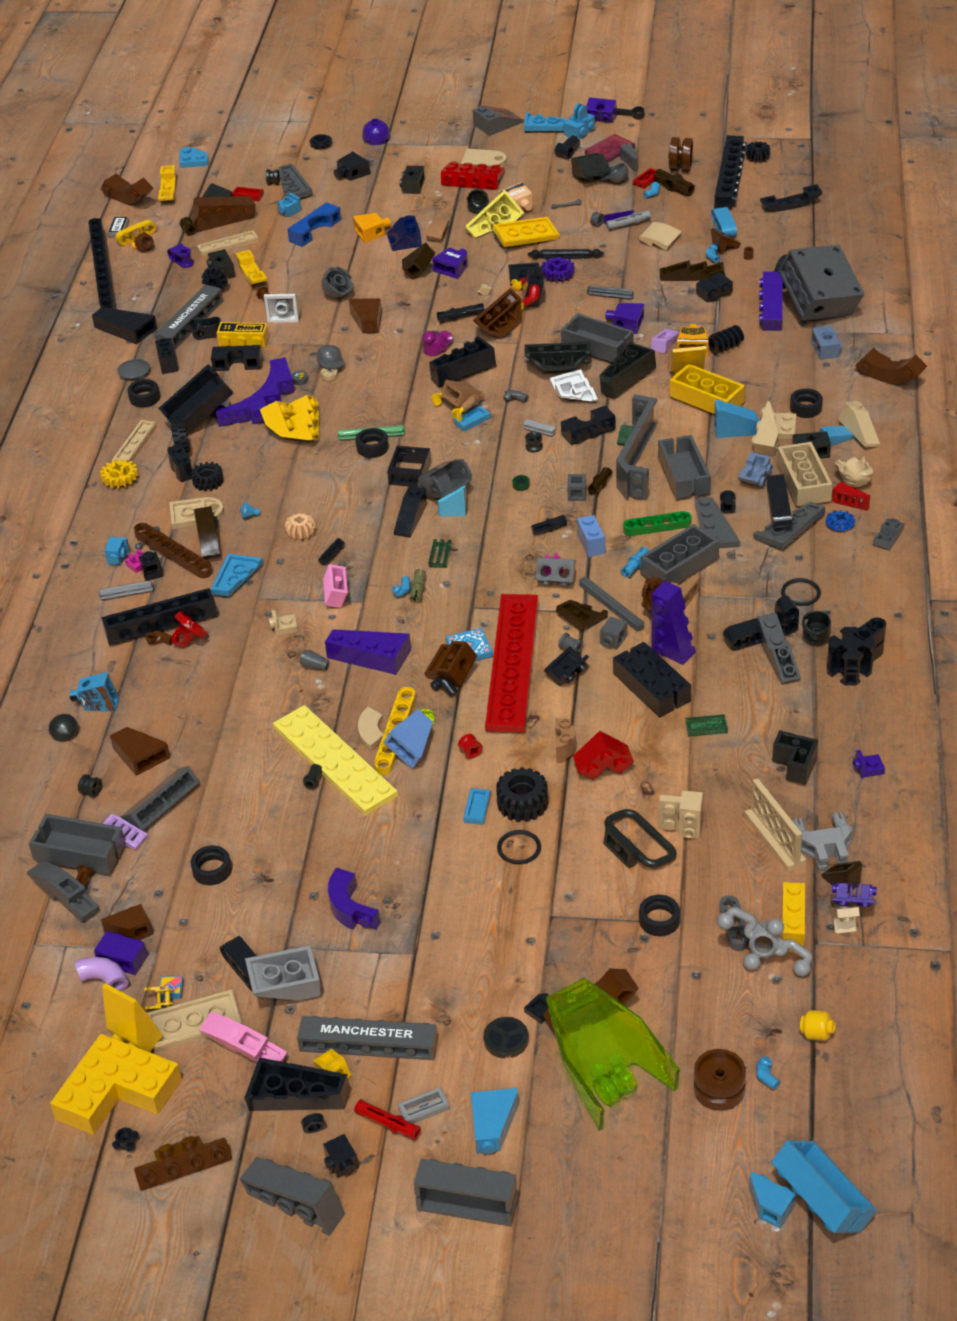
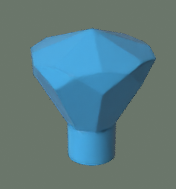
M246 502L243 503L240 509L242 519L253 515L259 516L260 509L253 508Z

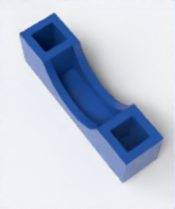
M326 202L287 229L289 242L300 247L311 242V231L319 227H332L341 221L340 207Z

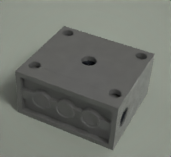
M840 245L789 250L778 270L802 321L852 315L865 295Z

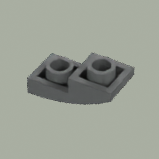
M887 518L881 525L880 532L875 536L873 545L890 550L900 536L905 523L899 522V520L894 518Z

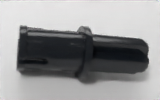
M565 515L551 519L546 518V521L533 524L531 529L533 534H539L548 530L552 532L553 529L567 526V520Z

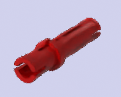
M362 1099L358 1100L355 1105L354 1112L389 1128L394 1134L400 1133L414 1141L420 1135V1126L404 1120V1117L401 1115L395 1116Z

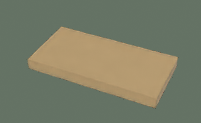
M233 990L148 1012V1016L163 1034L162 1038L154 1046L155 1052L209 1038L199 1032V1029L211 1011L242 1024Z

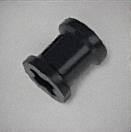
M726 490L720 494V501L722 502L720 510L725 514H731L736 510V504L734 503L736 495L733 491Z

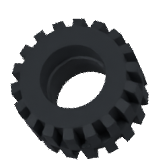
M522 767L517 770L516 768L511 769V772L507 771L504 773V776L499 777V781L496 784L498 810L501 811L504 817L508 816L510 820L516 819L517 822L521 820L527 822L529 819H537V816H541L547 809L548 785L545 777L540 775V772Z

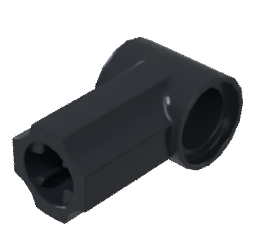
M572 135L563 144L558 143L555 147V155L570 159L573 151L580 145V140L577 136Z

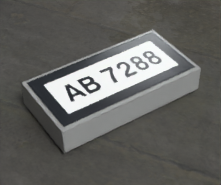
M114 217L108 230V237H115L118 231L127 228L129 218Z

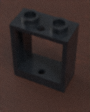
M396 446L387 470L388 484L418 487L419 476L426 473L431 464L430 448ZM401 462L422 464L420 469L399 468Z

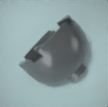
M330 267L322 277V289L331 298H343L353 288V283L350 280L352 277L341 267Z

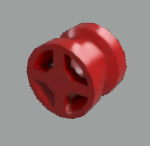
M473 734L464 735L458 742L459 749L464 752L468 759L476 758L483 750L482 744L477 741Z

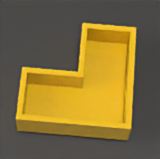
M100 1034L50 1102L54 1118L94 1135L118 1100L158 1115L182 1080L179 1065L171 1060Z

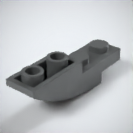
M772 613L758 616L757 622L762 634L761 641L781 683L800 680L801 676L790 644L786 643L777 614Z
M42 861L27 871V875L53 900L58 898L80 921H85L99 911V905L85 893V887L58 866Z

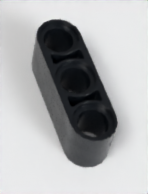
M237 936L221 945L220 952L230 967L252 991L245 958L257 955L241 936Z

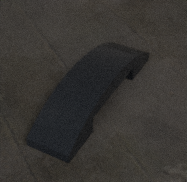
M815 184L803 187V193L781 199H777L775 195L760 198V202L767 210H792L814 201L822 195V190Z

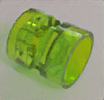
M619 1063L608 1071V1074H603L594 1080L593 1087L600 1100L605 1105L611 1107L622 1099V1095H628L636 1090L637 1081L626 1065Z

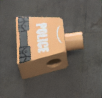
M522 182L499 191L500 194L505 190L522 210L529 211L532 209V192Z

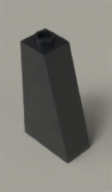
M102 307L92 314L95 328L136 345L157 330L155 316L150 314Z

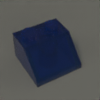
M415 215L399 218L386 233L392 251L421 246V234Z

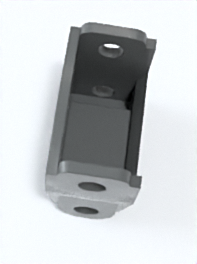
M464 459L443 462L419 476L418 487L426 488V496L442 498L471 481L472 473Z

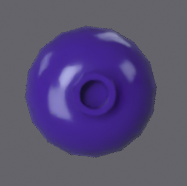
M372 119L364 125L362 131L364 143L367 141L370 145L385 144V140H390V129L382 120Z

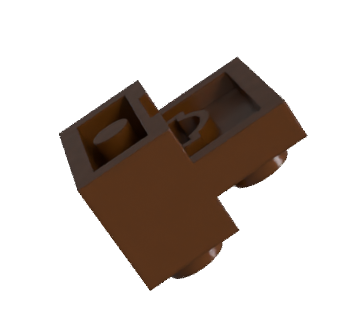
M452 640L450 645L441 644L424 674L428 679H435L436 677L447 678L453 686H461L477 655L467 642Z

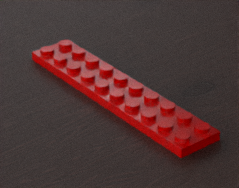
M501 594L485 731L525 732L538 595Z

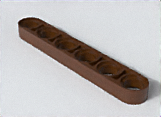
M138 523L134 526L135 537L200 578H208L212 575V565L209 561L147 523Z

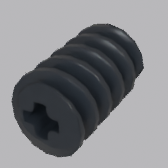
M738 325L728 327L715 334L713 333L708 337L710 350L713 354L717 355L719 352L722 353L724 350L727 351L729 348L739 346L741 341L744 340V334Z

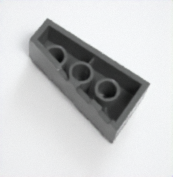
M258 1157L254 1159L240 1178L248 1195L272 1207L277 1204L285 1214L291 1217L294 1213L304 1219L305 1224L313 1227L314 1224L322 1227V1233L328 1236L331 1235L345 1215L334 1190V1185L327 1179H319L307 1172L302 1173L290 1166H281L270 1159L264 1160Z

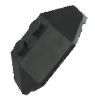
M590 342L525 344V357L541 371L575 370L591 354Z

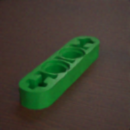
M680 511L628 519L623 522V533L627 536H637L684 529L691 526L692 515L689 512Z

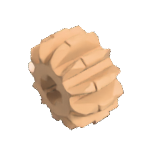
M299 512L296 515L292 514V517H287L285 522V530L289 538L302 541V539H309V536L314 535L316 526L312 515H307V513L300 514Z

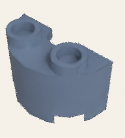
M750 452L745 468H742L738 480L764 487L767 480L766 476L767 474L770 475L773 469V465L770 464L771 457Z

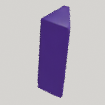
M634 210L603 214L604 223L606 224V221L632 215Z

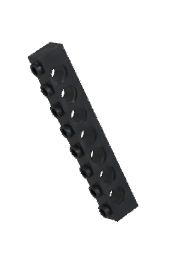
M727 135L715 191L714 209L728 207L729 210H732L733 204H736L746 151L744 136Z

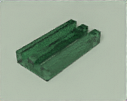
M433 539L428 562L429 567L447 568L452 546L451 540L444 542V539H441L440 542H437V539ZM439 547L436 563H434L436 550ZM443 547H446L443 563H440Z
M725 714L685 718L688 737L728 733Z

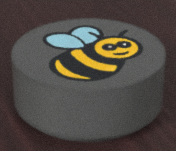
M294 372L292 374L293 383L296 385L307 383V372Z

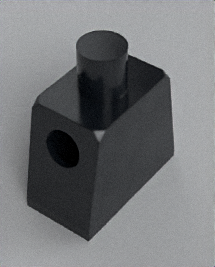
M351 152L337 161V169L334 170V175L336 178L344 177L349 181L370 175L369 161L355 152Z

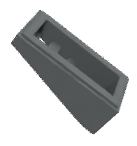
M621 145L620 158L633 171H637L638 158L632 145Z

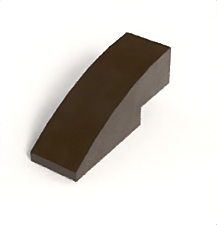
M211 506L194 509L202 558L220 557Z

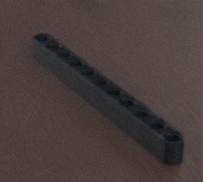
M93 218L88 221L99 305L100 308L115 309L102 220L100 218Z

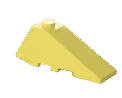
M504 190L481 210L465 228L473 238L493 231L491 224H494V222H513L524 212Z

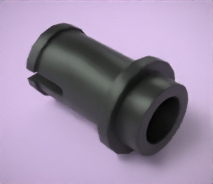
M312 764L308 774L304 776L303 784L306 788L313 789L318 786V779L322 774V767L320 765Z

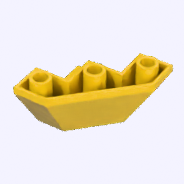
M306 395L291 403L275 401L260 409L265 424L279 436L310 441L319 440V404L315 397Z

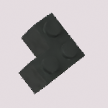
M779 730L773 743L772 761L787 764L786 780L806 785L817 759L819 740Z

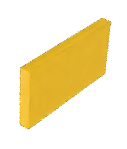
M548 217L493 224V230L504 247L557 240L560 237V234Z

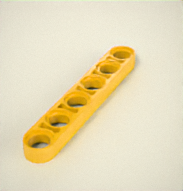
M403 687L398 691L374 760L375 770L380 775H388L393 770L397 755L394 752L384 753L383 751L390 748L383 742L389 732L397 726L393 724L394 722H402L412 714L416 702L415 690L412 687ZM406 694L412 695L410 698H403V697H402L403 695H406ZM399 708H406V709H407L406 711H403V712L398 711ZM382 763L388 764L387 767H379V765Z

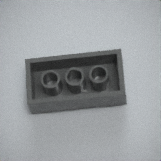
M692 524L640 557V573L647 578L656 577L662 581L668 580L670 583L678 584L719 558V540L695 524Z

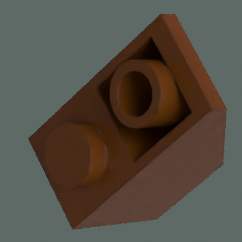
M142 904L100 919L104 934L108 931L139 940L153 935L150 921Z

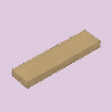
M254 230L197 245V250L202 257H205L211 252L223 249L227 251L257 243L259 239Z
M141 420L112 460L118 461L121 459V461L128 459V462L133 461L157 428L156 422Z

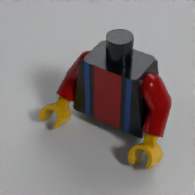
M534 266L533 270H527L526 276L520 282L516 279L511 281V284H513L511 288L519 291L522 287L523 300L521 310L524 306L539 307L544 286L543 269L540 266Z

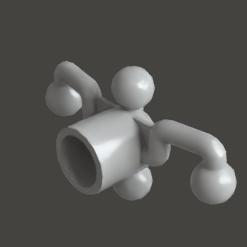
M737 907L729 908L725 913H721L717 917V925L723 930H728L734 925V916L747 922L744 934L750 939L749 947L752 953L744 957L743 964L748 970L752 971L759 968L761 964L760 957L783 956L789 949H792L803 957V959H799L794 963V973L800 977L810 973L811 953L794 940H783L780 938V934L784 931V924L780 919L775 918L770 921L762 920L757 922L753 915ZM765 936L771 939L772 942L763 944L757 938Z

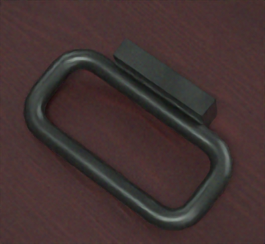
M623 809L606 817L604 821L606 829L603 844L628 868L636 866V860L646 867L658 868L675 859L677 853L674 846L638 812L631 809ZM625 817L632 818L668 854L655 860L649 859L612 823Z

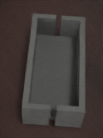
M577 313L561 329V343L590 342L591 356L613 363L614 358L621 355L620 352L627 348L629 342L634 343V331Z
M692 435L677 437L676 453H674L673 438L658 440V458L675 498L691 497L692 494L695 496L709 494L711 476Z
M45 814L38 826L39 830L35 831L29 842L31 854L35 861H46L76 868L78 865H86L92 868L94 872L109 875L117 862L116 857L119 858L126 845L122 827Z
M435 1159L420 1160L414 1180L418 1211L512 1227L518 1203L515 1174L506 1171H491L483 1167L473 1168L459 1163H444Z

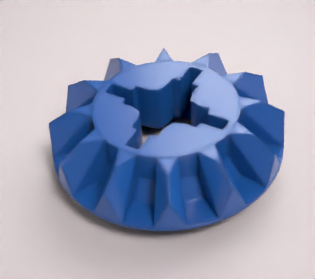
M834 510L832 513H828L826 517V525L836 531L849 530L855 524L854 515L849 514L848 511L842 512L840 510L837 512Z

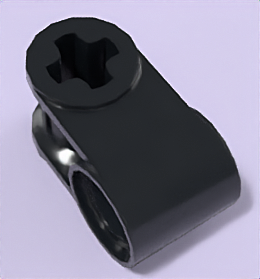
M219 317L195 320L192 324L194 329L193 337L197 340L217 338V330L221 319Z

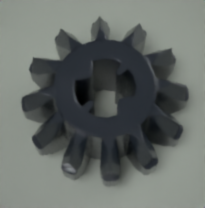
M762 141L751 142L746 148L747 159L755 163L766 162L770 157V145Z
M214 266L206 268L202 274V284L221 288L222 291L228 283V275L224 274L225 270H219V266L216 269Z

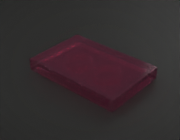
M613 134L585 149V155L601 153L604 155L607 163L620 156L621 145L631 144L634 149L635 143L617 134Z

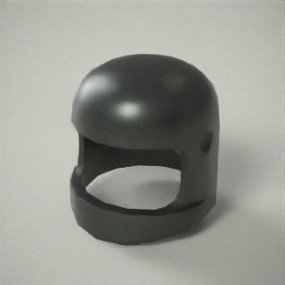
M822 611L808 612L803 616L804 638L812 645L824 644L831 634L830 617Z

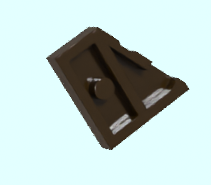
M568 600L556 607V612L581 630L608 618L607 610L603 609L602 612L592 610V606L573 600Z

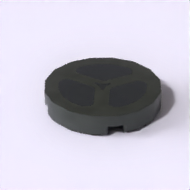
M501 1017L487 1025L484 1030L483 1040L486 1049L492 1055L499 1058H505V1056H511L512 1058L524 1052L528 1046L529 1033L526 1025L520 1020L513 1017Z

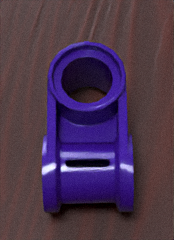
M182 243L167 250V254L172 262L177 263L183 268L193 266L194 262L190 255L191 249Z

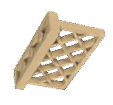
M758 778L752 780L751 809L744 812V817L787 872L805 866L806 858L801 853V831Z

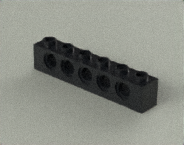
M210 588L104 616L101 619L108 644L113 645L145 636L149 632L178 627L181 623L174 616L179 611L189 616L194 622L217 616L212 592Z

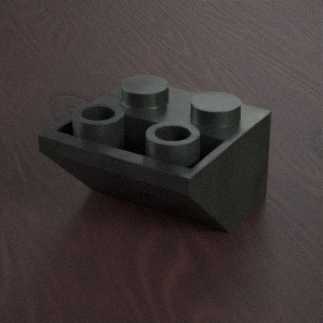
M601 153L571 158L573 176H577L579 179L591 180L593 176L605 177L606 174L611 173V169Z

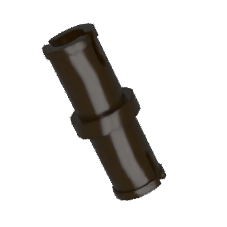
M604 467L599 474L594 476L593 482L588 486L589 493L596 495L601 487L607 484V480L612 475V470L609 467Z

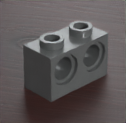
M538 557L536 580H540L541 584H551V581H559L558 585L569 586L570 582H574L576 560ZM544 566L551 568L549 576L543 575L542 568ZM562 567H567L570 571L569 576L566 578L560 574Z

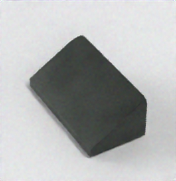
M211 183L202 197H233L232 191Z

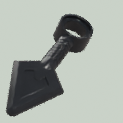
M641 106L634 107L632 110L617 108L616 114L632 115L636 120L645 117L644 108Z

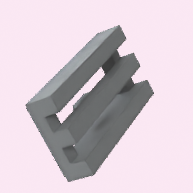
M441 1087L397 1104L404 1120L413 1124L450 1110L449 1103ZM419 1105L418 1107L406 1111V1109Z

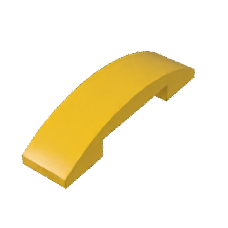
M175 165L161 166V185L158 200H174L176 192Z
M250 250L235 253L239 266L250 284L267 281L266 275L263 271L259 270Z

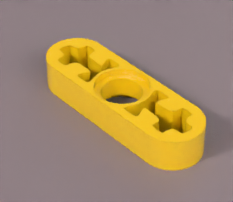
M144 220L118 231L115 240L122 246L134 242L141 233L153 234L156 231V225L151 220ZM138 229V234L133 236V232Z

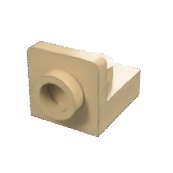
M271 610L272 617L269 618L271 629H275L276 636L298 632L295 614L276 617L275 610Z

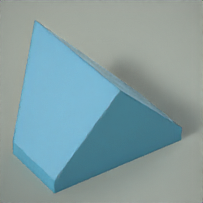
M466 486L460 487L437 501L439 516H466Z

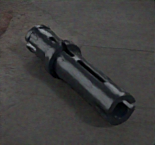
M480 303L437 312L438 322L454 321L457 318L480 314L485 310L484 305Z

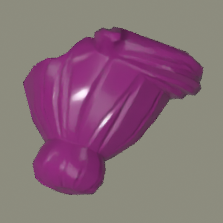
M433 331L425 332L422 337L424 354L436 356L446 351L452 341V334L448 331L434 333Z

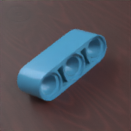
M728 207L712 209L711 216L716 229L733 237L737 236V227Z

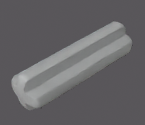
M526 419L523 423L524 429L549 436L555 434L554 426Z

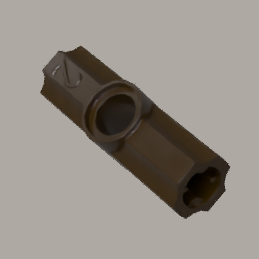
M659 168L654 174V180L665 185L668 191L676 190L691 196L695 190V185L684 180L679 173L673 175Z

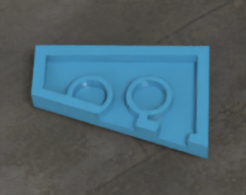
M526 112L524 131L563 132L564 123L567 122V119L553 116L544 118L541 114L532 116L531 113Z
M228 554L211 587L212 595L229 597L263 564V559Z

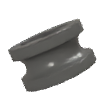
M594 212L590 223L600 227L604 221V215Z

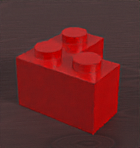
M602 731L597 732L573 755L578 772L592 780L606 767L621 774L634 762L627 744Z

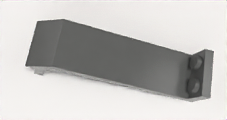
M636 394L632 398V426L635 427L616 459V487L627 501L630 497L647 501L649 497V469L638 467L636 464L657 427V423H654V406L657 398Z

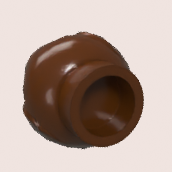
M147 233L139 234L132 243V248L140 251L151 250L154 243L152 236Z

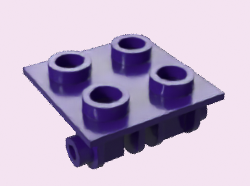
M837 882L832 884V893L836 894H830V897L837 905H849V902H857L858 906L870 907L871 903H877L876 899L872 896H876L877 887H872V884H861L860 896L859 883L856 884V895H852V883L849 886V895H847L848 883Z

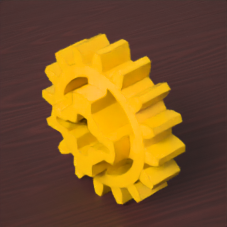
M119 459L118 461L112 460L111 464L106 463V467H102V471H100V476L105 486L110 485L111 488L114 486L120 488V486L126 487L127 483L133 484L132 480H137L138 471L133 461L128 462V459L124 461Z

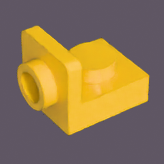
M333 1049L328 1050L313 1060L317 1069L347 1074L348 1078L351 1076L344 1057Z

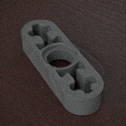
M724 896L720 899V914L725 913L729 909L727 905H730L731 908L737 907L741 909L738 899L734 896ZM734 916V920L740 924L725 930L730 948L735 951H743L749 945V939L744 934L746 924L744 920ZM738 933L741 942L736 939V934Z

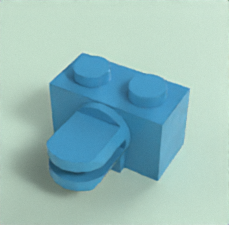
M578 103L574 107V115L569 117V120L564 123V135L566 137L574 135L580 140L595 129V116L587 113V106Z

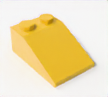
M706 346L672 349L667 352L669 372H674V375L688 363L702 369L704 368Z
M104 983L102 990L106 1028L112 1034L111 1038L151 1052L163 1036L161 1031L136 999Z

